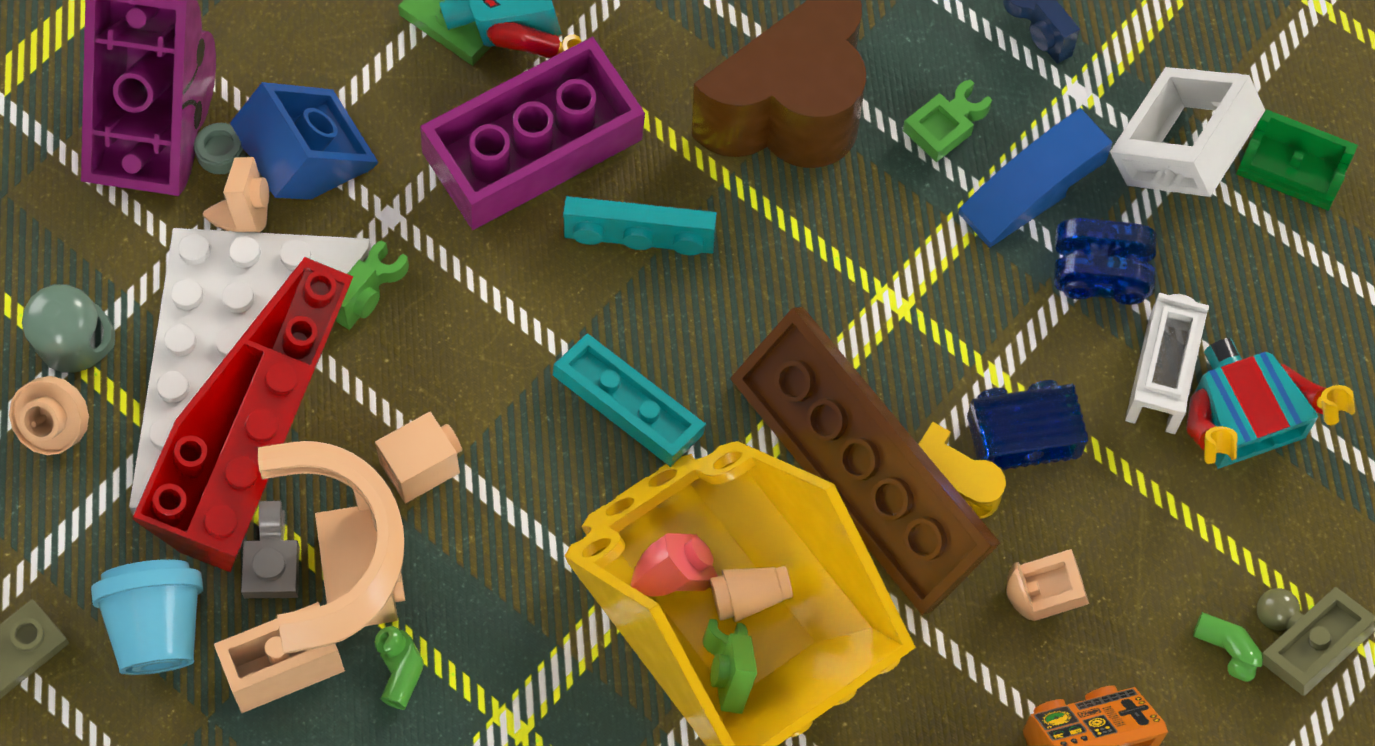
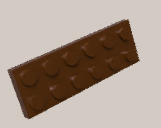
M804 307L792 308L731 376L730 380L804 471L835 484L865 546L921 615L933 612L1000 544L999 540Z

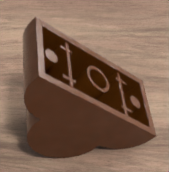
M807 0L695 82L693 90L692 137L706 149L729 157L752 155L768 147L781 160L803 168L824 167L842 159L851 150L857 138L866 84L865 64L861 55L856 50L862 16L861 0Z

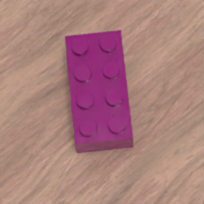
M591 37L421 125L422 154L473 231L640 142L643 138L645 112L594 37Z

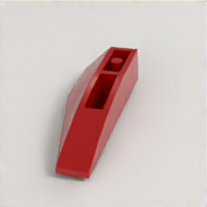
M307 257L303 258L175 420L132 520L178 552L231 573L258 509L259 502L270 478L262 479L258 464V447L286 442L353 276Z

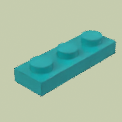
M566 196L563 212L564 238L575 239L577 242L587 245L607 242L624 244L635 250H646L654 247L673 249L683 255L713 254L717 212Z
M588 333L554 363L552 376L670 467L704 434L706 423Z

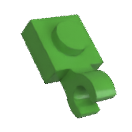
M382 240L372 246L365 262L359 259L347 273L353 276L336 322L348 330L352 328L360 317H368L375 309L380 298L379 285L402 279L409 269L408 257L404 254H401L393 264L386 265L381 263L382 259L388 254L387 244Z
M710 619L703 636V645L707 651L715 655L710 673L711 686L718 688L721 711L742 714L757 675L752 638L748 636V630L743 623H737L734 633L726 635L718 629L717 620Z

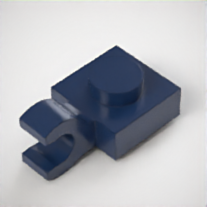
M1057 0L1003 1V5L1010 15L1017 18H1026L1031 21L1029 30L1034 43L1040 50L1047 51L1057 64L1073 56L1080 28Z

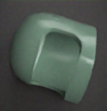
M53 284L35 293L24 308L22 327L25 337L49 368L61 373H76L86 370L102 360L114 348L115 331L111 320L99 305L95 304L81 289L67 284ZM98 318L102 323L103 338L102 343L93 349L90 345V340L96 329Z

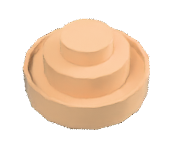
M46 376L36 378L17 390L10 403L9 418L12 430L22 444L33 452L53 455L61 454L82 439L87 431L89 414L86 401L76 387L64 379Z

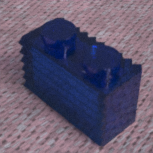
M1044 380L1032 384L1028 387L1027 391L1008 393L1005 388H991L981 392L977 398L971 400L967 413L977 460H987L996 464L1002 470L1016 469L1020 466H1036L1040 463H1056L1060 460L1067 461L1071 458L1076 460L1082 456L1088 442V433L1083 422V414L1081 413L1074 384L1058 386V383L1054 380Z

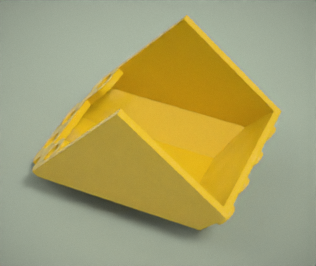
M739 441L718 446L715 451L702 458L694 459L693 455L689 454L680 457L671 467L667 464L663 465L649 477H645L608 504L589 514L582 525L586 536L580 541L571 544L564 556L570 567L706 746H778L789 737L798 736L811 727L813 720L833 706L849 701L854 697L858 688L875 676L894 669L903 656L916 648L835 484ZM667 533L697 534L699 539L704 541L709 547L714 560L712 565L718 576H722V570L778 568L785 566L789 575L793 597L784 599L780 603L734 623L733 618L720 621L711 587L705 591H675L668 595L651 597L631 587V580L641 555L652 543ZM710 619H716L718 629L726 635L734 633L737 623H743L748 630V636L752 638L757 675L742 714L721 711L718 688L711 686L710 673L715 655L707 651L703 645V636Z

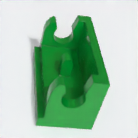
M1265 109L1256 125L1236 175L1329 211L1343 183L1346 170L1352 161L1358 145Z

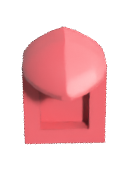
M667 533L652 543L641 555L633 572L631 587L651 597L664 596L675 591H705L711 587L710 578L718 577L712 565L714 561L713 555L704 541L699 539L697 534Z

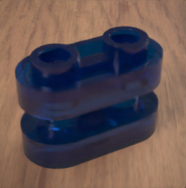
M1074 218L1061 222L1056 227L1055 249L1063 257L1059 258L1054 265V286L1064 292L1065 296L1072 299L1081 300L1090 297L1115 299L1118 303L1126 305L1143 302L1145 298L1150 297L1155 292L1156 269L1148 262L1156 256V232L1148 226L1126 222Z

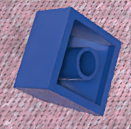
M262 82L230 122L241 141L242 148L250 157H254L258 171L262 177L266 178L269 191L275 198L311 200L372 170L378 164L376 157L333 89Z

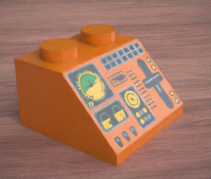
M1116 686L1098 688L1089 692L1085 696L1086 700L1066 705L1063 699L1045 702L1034 708V714H1030L1023 729L1028 746H1160L1168 733L1164 720L1135 687L1117 691Z

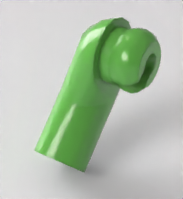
M1201 612L1193 637L1226 649L1229 655L1232 656L1227 666L1229 675L1246 682L1253 680L1256 676L1257 667H1262L1263 654L1248 632L1239 625Z
M387 626L378 632L374 641L376 650L381 654L391 673L380 699L391 707L405 710L423 671L424 662L407 632L399 630L394 626Z

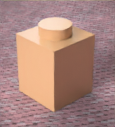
M431 411L375 441L379 462L405 504L460 474L457 454L462 451L461 444L452 428L448 424L440 427Z

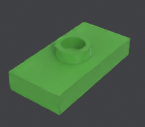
M403 0L398 5L401 17L472 66L491 48L483 44L476 22L450 30L447 29L439 2L445 0Z

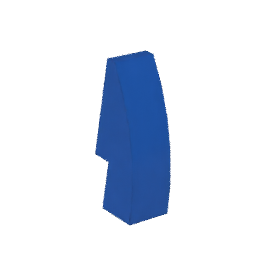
M1079 108L1004 165L959 208L958 214L990 248L1064 199L1071 185L1106 163L1113 142Z

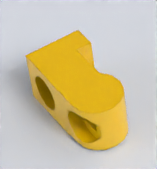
M932 422L918 445L980 519L991 516L998 509L1006 486L1002 470L992 462L987 460L975 461L948 446L951 432Z

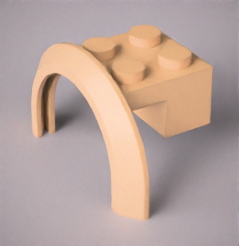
M300 441L258 447V464L262 479L293 474L324 475L350 486L354 491L357 503L355 507L315 513L327 604L308 610L277 615L283 653L329 646L347 639L365 626L398 621L396 602L406 601L401 574L404 558V529L396 500L383 478L373 467L354 453L327 443Z

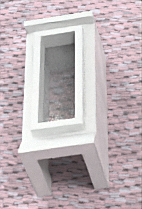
M1158 294L1149 316L1125 421L1135 424L1142 407L1170 414L1165 432L1176 434L1186 413L1188 396L1209 305L1197 303L1191 297L1182 294Z

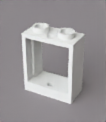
M1165 67L1110 153L1127 186L1211 197L1265 112V108L1250 75ZM1184 107L1215 110L1193 146L1162 143Z

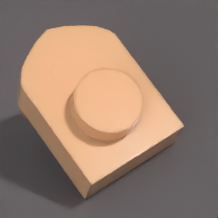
M254 157L234 158L223 192L226 200L206 209L203 212V216L216 227L226 231L259 233L266 227L269 185L266 178L260 177Z
M1072 549L1022 565L1016 562L1009 571L1006 584L1007 597L1013 607L1026 619L1037 621L1089 604Z

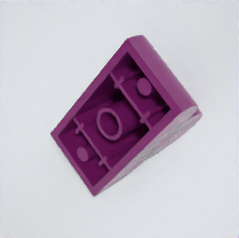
M85 0L81 182L179 196L186 187L195 157V138L208 113L216 74L214 38L209 31L202 30L201 11L197 0Z

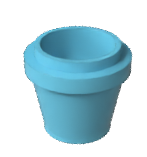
M168 559L130 563L103 572L101 580L91 586L92 603L94 607L100 608L118 663L119 673L125 675L153 674L180 669L194 663L197 598L203 592L202 573L199 570L190 568L188 562Z

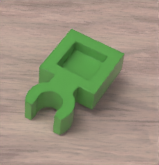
M966 80L957 87L952 101L949 102L939 93L904 120L902 131L936 163L971 136L974 126L972 122L983 119L990 110L992 99L989 96L979 103H970L966 100L973 91L974 82L971 80Z

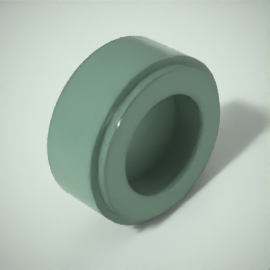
M214 123L208 125L195 138L194 150L201 167L210 173H230L234 158L246 156V152L241 146V141L230 124Z

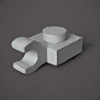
M260 501V541L243 542L241 593L244 599L298 598L299 543L297 540H284L285 510H282V502Z

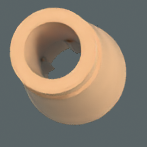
M785 566L778 568L722 570V576L710 578L712 594L720 621L733 618L735 623L780 603L784 599L793 597L789 575Z

